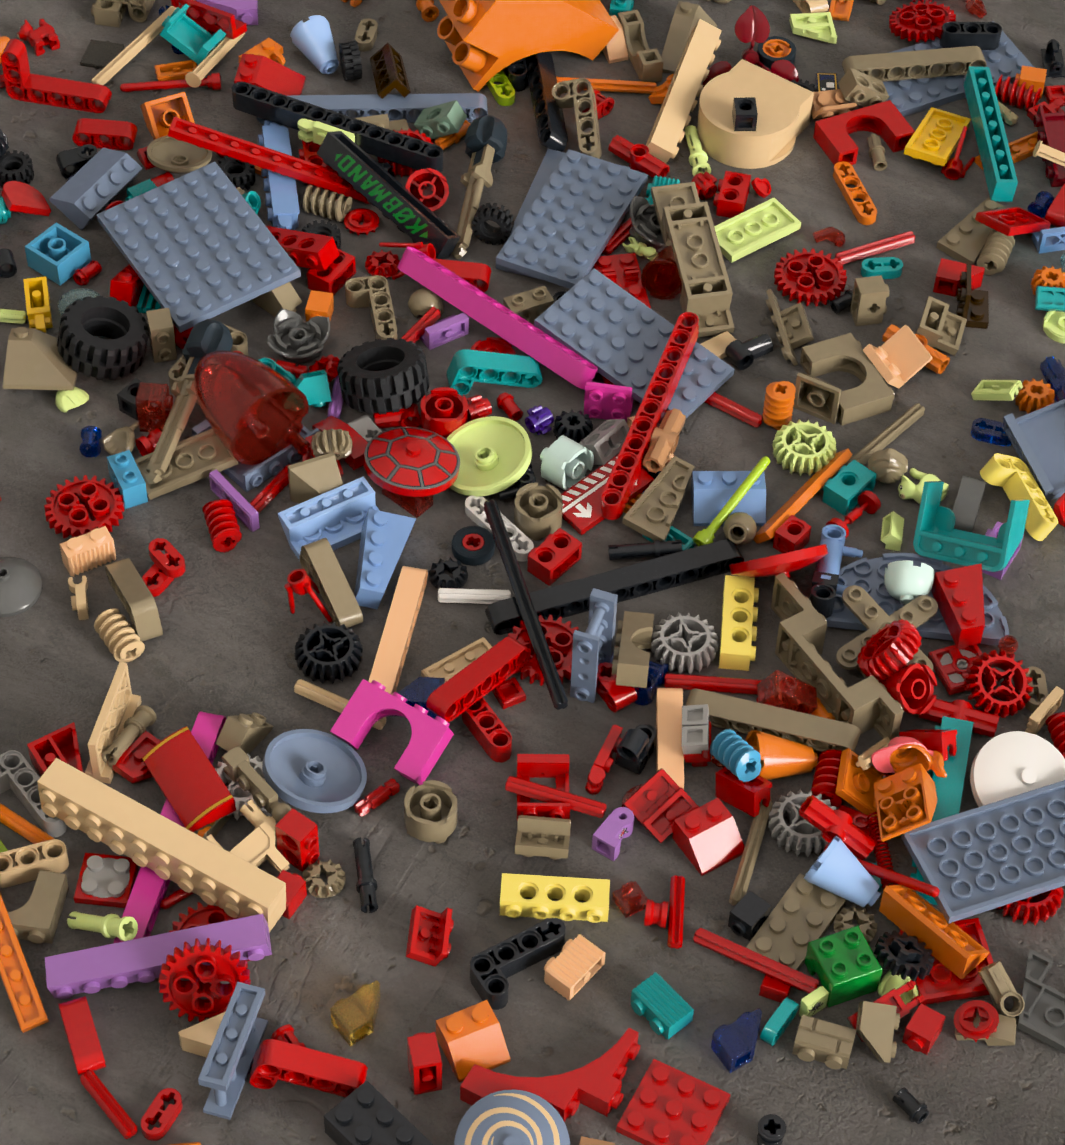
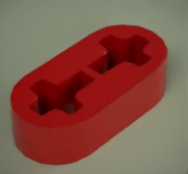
M157 538L150 542L149 556L160 570L171 578L182 576L186 570L185 559L176 548L163 538Z
M155 563L142 577L153 597L159 596L175 579L166 576Z
M166 1088L161 1090L143 1115L141 1130L147 1140L158 1141L162 1139L183 1108L182 1098L176 1089ZM171 1099H174L175 1105L169 1104L165 1109L164 1101L169 1102ZM159 1119V1128L154 1127L152 1130H149V1124L154 1125Z

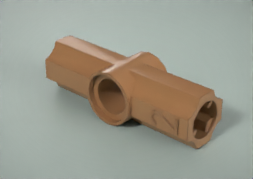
M675 408L667 410L659 428L656 427L654 429L650 447L643 460V466L652 473L662 471L669 455L674 454L679 441V434L686 420V416L682 414L681 410Z

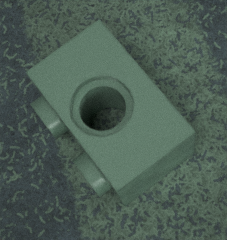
M454 100L423 109L414 126L419 130L420 134L426 133V137L435 139L458 133L467 115L458 101Z

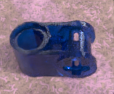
M649 661L647 688L634 687L637 694V701L634 703L644 706L653 701L657 688L664 682L665 674L668 671V664L664 663L661 665Z

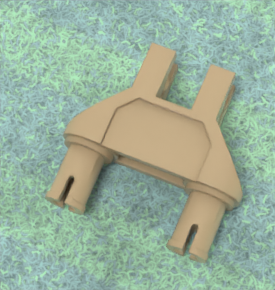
M251 799L247 802L248 805H243L239 811L255 827L254 831L231 851L228 850V852L257 868L267 860L279 874L282 870L287 871L289 869V862L275 847L276 820L273 816H266ZM210 834V835H208V836L206 837V839H207L208 841H210V842H212L213 844H215V845H217V846L223 848V847L214 839V837H213L212 834Z

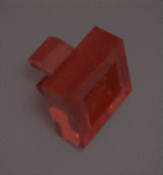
M630 881L622 885L620 889L612 892V899L625 918L646 909L648 898L636 881Z

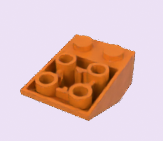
M921 763L873 783L882 842L932 821L938 801L935 782Z

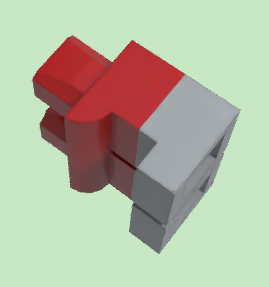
M708 704L682 706L681 746L685 763H692L693 767H706L708 762H711V722L709 721Z

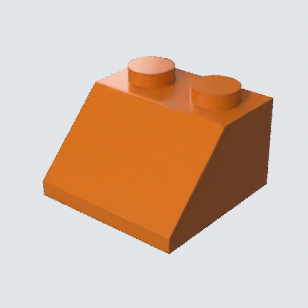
M185 92L140 105L146 126L154 140L168 135L174 117L195 123Z
M487 1000L436 1020V1038L459 1083L464 1081L474 1064L491 1070L510 1062L511 1059L499 1021Z

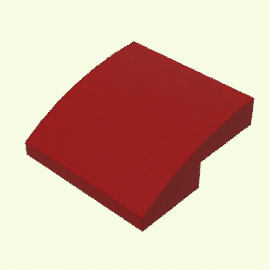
M660 768L623 803L660 843L673 832L675 819L699 807L663 768Z

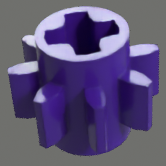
M539 405L527 410L529 416L525 418V424L531 433L536 432L537 435H543L552 430L550 424L554 422V417L547 407L542 408Z

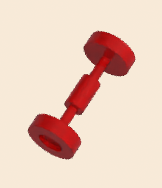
M865 490L858 496L859 508L856 507L845 516L844 521L839 518H832L826 525L836 524L846 530L847 538L849 536L847 524L851 525L863 514V510L868 514H875L881 508V502L876 494Z

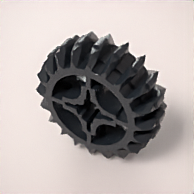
M324 621L323 626L314 624L313 630L306 628L305 634H300L295 645L294 654L297 667L303 671L305 677L310 676L313 682L320 679L322 684L326 680H330L333 684L335 679L343 682L345 676L352 677L353 671H358L359 664L363 659V646L359 636L355 635L353 628L347 629L345 624L337 626L335 621L332 625H327Z

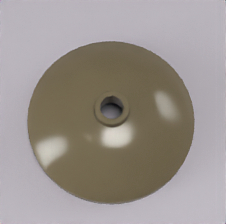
M163 136L155 139L148 145L147 158L154 166L163 171L174 174H186L209 164L212 159V151L169 136Z

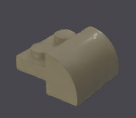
M929 296L926 300L916 334L923 335L928 341L927 345L932 348L935 347L955 356L959 349L967 319L949 312V304Z

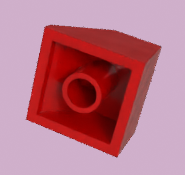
M719 798L674 820L672 839L701 876L743 854L745 846L735 820Z

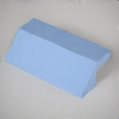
M363 476L278 513V517L290 548L299 559L303 545L322 538H327L333 551L361 539L362 525L368 509H379L376 506L375 491Z

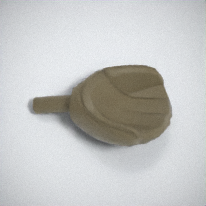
M135 422L129 427L118 428L102 439L105 451L110 455L127 450L132 452L136 440L134 430L140 426L139 422Z

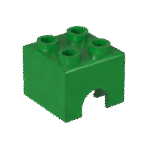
M858 925L808 942L805 965L811 976L815 975V972L817 973L822 986L829 992L828 1008L878 990L883 969Z

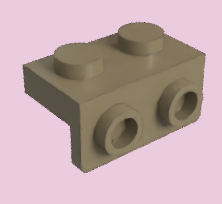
M519 815L514 854H520L525 857L542 856L549 857L550 859H568L571 820Z

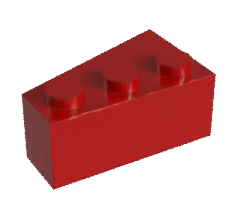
M75 722L27 744L31 763L40 777L56 758L84 773Z

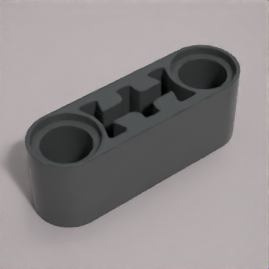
M963 475L952 510L955 514L954 529L967 532L973 531L985 491L986 481Z

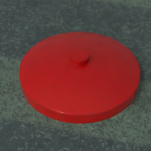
M827 544L729 565L731 575L770 577L784 573L789 578V572L806 567L828 554Z

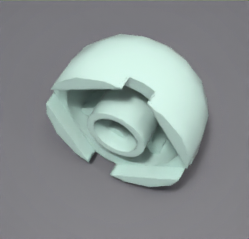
M909 560L891 562L888 564V569L885 567L884 584L887 592L893 598L900 600L901 604L906 605L919 596H928L933 586L935 571L925 563H921V567L913 566V561Z

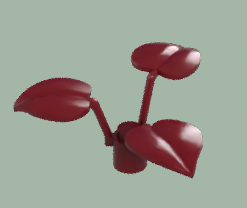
M750 5L735 24L737 38L743 43L751 42L749 48L742 52L741 58L754 65L757 64L761 68L790 82L794 79L798 82L797 69L790 61L784 59L777 60L772 64L771 70L759 61V55L753 47L755 42L763 43L767 40L770 34V25L763 12L756 6ZM720 61L709 68L710 71L707 78L702 83L703 88L716 76L729 72L732 69L730 63Z

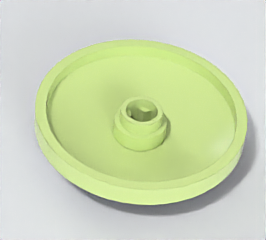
M490 416L469 421L447 437V440L456 448L460 457L459 474L450 488L466 496H487L507 489L523 476L532 459V445L527 432L520 424L505 417Z

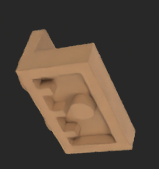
M840 89L814 92L811 115L813 120L826 119L853 111L857 108L856 102L849 103L845 100Z

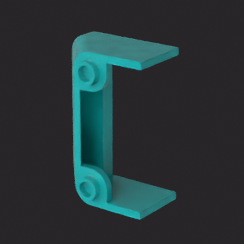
M924 482L913 541L915 551L924 557L964 566L982 563V570L990 572L1003 570L1023 539L1030 500H1011L1008 520L1001 525L998 537L995 538L954 529V512L948 507L940 506L944 482Z

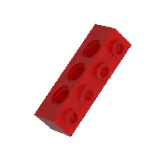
M266 226L299 267L325 271L339 256L332 236Z

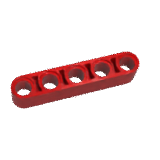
M510 636L505 637L434 690L427 699L426 707L447 722L454 720L528 662L531 650Z

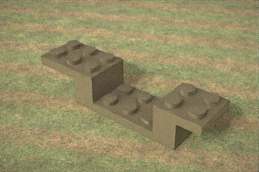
M695 182L652 187L651 195L665 246L672 245L682 283L680 296L682 312H692L698 316V337L719 335L726 331L734 333L735 327L730 312L733 293L708 202H700Z
M784 573L775 576L771 609L782 620L779 623L775 654L812 698L818 697L828 713H832L836 721L857 726L861 730V734L874 728L882 738L889 737V740L898 737L904 711L901 704L890 696L884 684L879 683L873 675L847 688L845 681L835 674L829 662L823 660L820 656L825 641L826 618L817 612L808 597L803 596L793 580H790Z

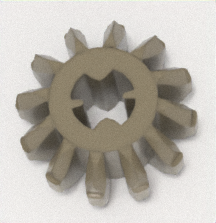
M332 428L331 430L324 429L322 432L315 433L312 436L311 442L313 455L318 457L333 452L336 460L347 458L352 453V440L349 432Z

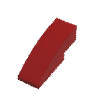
M331 415L312 426L313 430L318 428L320 432L324 429L331 430L332 428L334 430L342 429L343 431H348L352 440V453L343 459L353 470L364 465V452L368 442L347 423Z

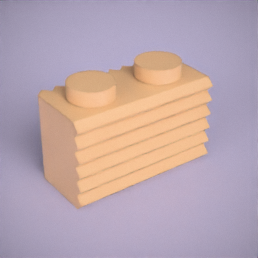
M106 526L96 528L91 532L70 538L68 541L59 544L62 561L72 577L89 569L92 570L94 567L97 568L98 565L102 566V564L111 563L112 560H116L114 540Z
M578 934L577 938L574 940L569 939L564 944L559 956L556 958L552 957L547 961L544 967V982L550 988H553L554 991L566 997L567 1000H571L605 964L606 953L581 934Z

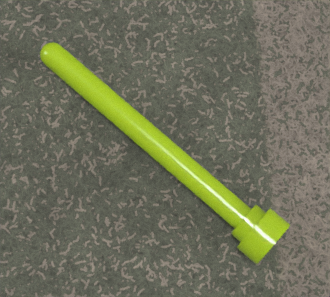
M764 456L761 458L706 529L698 531L692 538L698 547L714 542L713 539L715 538L714 534L770 464L769 457Z

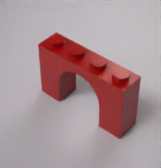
M891 100L816 121L813 138L834 165L842 161L854 165L857 161L858 146L849 134L857 131L875 133L886 142L894 153L905 149L915 131Z

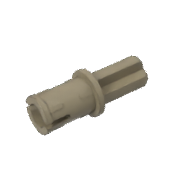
M873 133L867 138L869 145L868 154L872 158L874 169L882 171L887 167L884 156L886 151L881 144L879 135Z

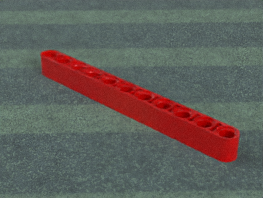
M684 312L678 317L601 494V513L608 520L618 519L624 512L643 467V460L650 447L653 431L656 427L659 428L698 339L699 319L695 313Z

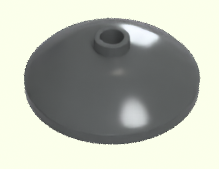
M0 557V617L15 616L25 612L38 601L43 589L42 577L39 570L25 559Z

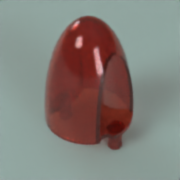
M226 350L213 351L200 359L194 373V386L198 403L218 439L237 461L247 465L260 464L289 445L300 455L308 452L303 446L310 450L311 444L300 435L303 428L301 421L308 414V401L304 393L293 383L268 365L242 353Z

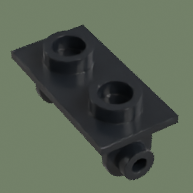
M1051 39L1048 42L1046 49H1041L1043 67L1047 69L1046 77L1065 78L1062 49H1059V42L1055 39Z

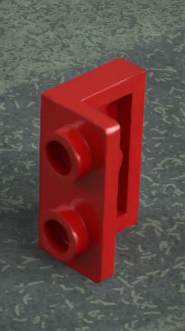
M417 905L412 909L406 949L407 958L436 967L443 959L448 957L451 950L449 934L454 926V920L451 919V908L447 907L442 913Z

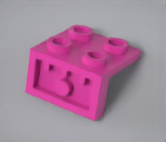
M587 381L585 384L584 414H589L590 418L605 420L625 419L627 422L628 417H631L633 407L632 387Z

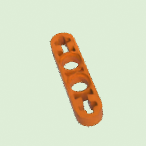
M837 162L834 165L833 178L855 218L862 225L873 224L876 221L877 209L856 171L848 162ZM847 184H852V185H855L856 187L850 188V187H847L846 185H847ZM859 198V199H862V200H864V201H863V202H856V201H854L853 199Z

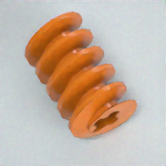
M789 381L772 382L766 387L762 415L763 421L776 430H780L782 425L788 426L792 419L796 387L793 383Z

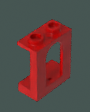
M517 754V778L530 781V778H556V789L569 793V754ZM517 794V821L519 815L570 819V803H530L529 797Z

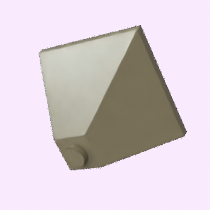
M11 328L7 344L3 389L74 390L78 373L72 369L71 365L68 366L60 356L57 347L58 338L35 328Z

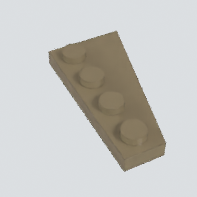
M674 456L625 514L622 524L652 540L660 539V541H665L688 488L695 466Z

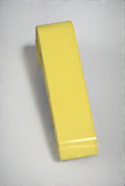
M996 453L980 470L981 477L987 483L1003 487L1010 502L1011 500L1020 499L1030 500L1025 528L1031 537L1038 541H1043L1058 524L1056 515L1028 466L1021 459Z

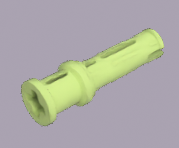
M690 125L684 129L690 151L689 163L693 166L692 174L695 176L698 173L704 174L706 171L710 174L711 167L707 163V153L702 150L696 126Z
M74 911L69 916L76 919H67V924L71 929L102 933L105 938L109 939L118 937L122 941L132 940L138 931L137 921L130 916L120 918L116 914H107L103 917Z

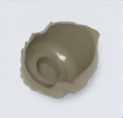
M887 448L876 451L871 455L868 460V469L877 474L876 480L880 483L892 484L900 481L904 473L907 472L908 459L895 449Z

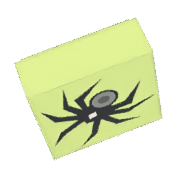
M820 986L801 999L799 1009L801 1017L802 1015L812 1017L826 1007L829 992L824 986Z

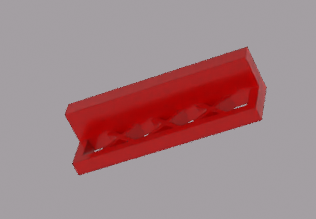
M171 0V5L176 8L179 7L181 9L185 4L189 5L185 14L203 29L214 33L221 29L226 33L225 37L235 39L247 31L246 23L236 20L234 14L195 0Z

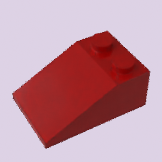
M242 54L234 84L246 82L286 96L302 94L306 77L265 56Z

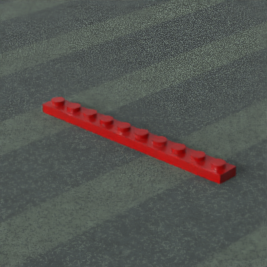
M177 117L173 118L167 135L169 137L370 204L365 196L355 191L352 185L347 180L339 177L338 172Z

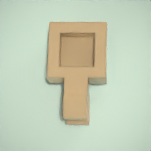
M82 576V582L74 584L73 578L69 577V589L72 593L76 594L71 596L72 610H77L79 620L89 619L87 578Z

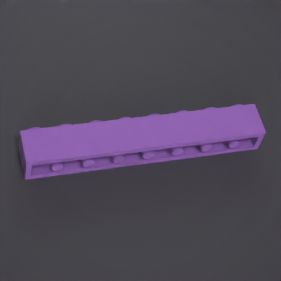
M263 914L45 957L47 989L54 998L68 999L74 994L84 992L93 994L104 988H123L129 983L152 982L155 978H159L161 965L166 963V956L168 954L174 956L175 947L183 951L184 942L189 943L192 947L197 938L201 945H205L207 938H210L211 945L214 946L221 940V948L224 949L228 945H232L231 954L239 951L240 960L258 961L265 956L272 955L268 923ZM208 962L201 963L203 965H211Z

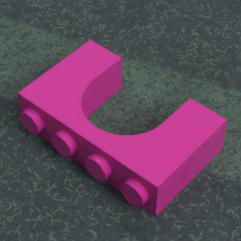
M363 679L330 732L358 750L372 726L380 719L392 715L408 719L412 729L411 740L394 769L401 776L417 785H422L454 735L448 727L450 723L439 716L433 719L427 715L428 711L418 704H415L414 707L406 703L407 699L397 692H394L392 695L384 691L386 687L375 680H372L370 683Z

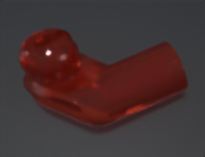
M831 226L812 233L816 243L828 239L835 243V246L840 247L846 242L844 233Z

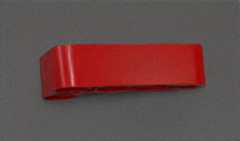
M266 1039L261 1042L254 1055L249 1083L258 1089H271L278 1080L347 1097L366 1081L368 1067L364 1063L280 1040Z

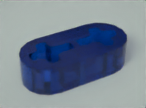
M977 418L973 421L971 436L974 439L1005 447L1012 445L1008 436H1003V434H1006L1003 429V422L986 418Z

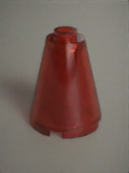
M672 245L665 246L644 266L641 274V282L644 289L646 287L651 296L661 300L675 298L682 291V283Z

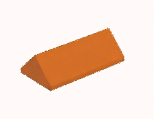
M901 885L886 886L883 890L879 911L902 931L906 932L908 936H916L919 943L925 942L924 948L932 950L931 955L961 980L990 953L954 922L948 924L943 913L915 890Z

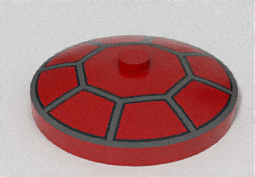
M397 427L380 432L368 442L364 452V468L371 480L387 491L403 496L424 497L443 492L453 485L459 474L460 457L456 448L447 439L435 432L416 427Z

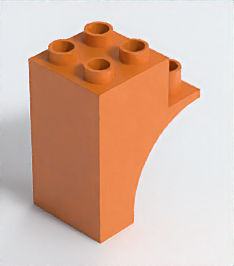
M439 0L447 16L438 25V37L445 41L452 53L453 62L460 66L471 87L478 92L505 67L537 53L568 51L594 60L619 31L600 0Z

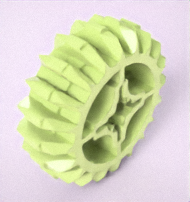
M799 419L797 423L790 421L788 426L782 425V428L777 430L772 445L773 457L776 458L777 464H782L783 470L789 468L791 474L799 472L800 476L803 473L811 476L813 472L820 471L822 466L827 465L834 458L837 450L832 432L827 431L826 426L819 427L818 422L810 423L809 419L807 422H801Z

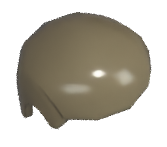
M424 287L417 289L411 294L408 301V307L415 317L418 315L423 316L431 307L439 309L440 314L444 312L443 299Z

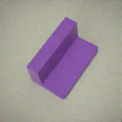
M463 312L436 321L432 326L425 328V333L420 339L431 350L469 334V317Z

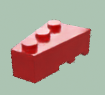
M982 563L935 572L931 592L956 647L980 644L985 627Z

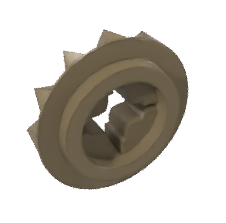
M319 859L317 863L310 864L308 869L303 872L307 892L318 898H329L337 895L343 889L346 882L345 871L342 870L340 863L335 864L331 859L328 862H322ZM321 872L328 876L327 885L320 878Z
M854 905L850 909L843 907L842 911L836 914L834 920L835 933L854 927L852 920L856 919L857 923L860 924L861 932L869 943L877 932L878 923L874 920V914H869L865 908L862 910L857 909Z

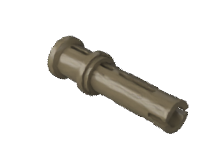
M146 705L137 707L134 716L124 722V730L102 753V759L105 763L110 757H113L108 765H115L134 740L145 733L148 726H152L156 722L157 717L153 709Z

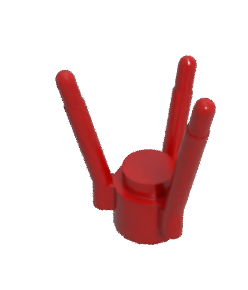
M967 126L963 127L954 158L948 160L941 170V173L950 180L964 178L966 171L975 161V157H972L963 167V163L959 159Z
M379 243L380 247H413L433 260L436 258V251L431 243ZM401 271L393 275L392 279L395 280L406 274Z
M305 569L292 571L287 577L288 583L284 586L288 594L291 614L295 613L293 592L298 595L308 593L327 621L332 622L333 619L312 590L313 588L317 593H320L316 583L307 575Z

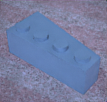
M368 509L362 525L354 593L359 606L378 609L416 518Z

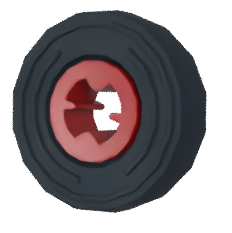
M467 526L455 533L452 538L451 549L454 557L460 560L461 563L470 566L482 565L488 562L494 555L495 540L487 529L480 526Z

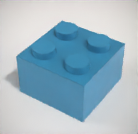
M57 222L25 246L28 266L60 286L75 274L76 269H82L91 261L89 242Z

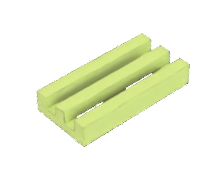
M981 380L971 395L973 400L1013 401L1014 395H1018V390H1021L1023 385L1021 380Z

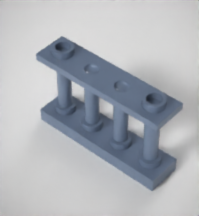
M593 588L590 594L589 621L586 632L575 630L573 633L570 687L571 697L594 703L596 700L598 665L604 662L611 663L613 660L618 599L616 594Z
M241 982L236 984L198 1078L199 1085L211 1088L203 1108V1113L228 1120L232 1117L251 1069L254 1055L260 1046L268 1025V1020L257 1018L265 996L264 988Z

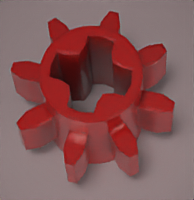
M707 171L704 174H696L691 181L695 182L696 189L699 190L698 196L701 200L704 197L706 199L711 198L717 191L715 183L718 180Z
M481 395L467 398L469 403L468 421L488 417V415L492 414V407L487 398L482 399Z

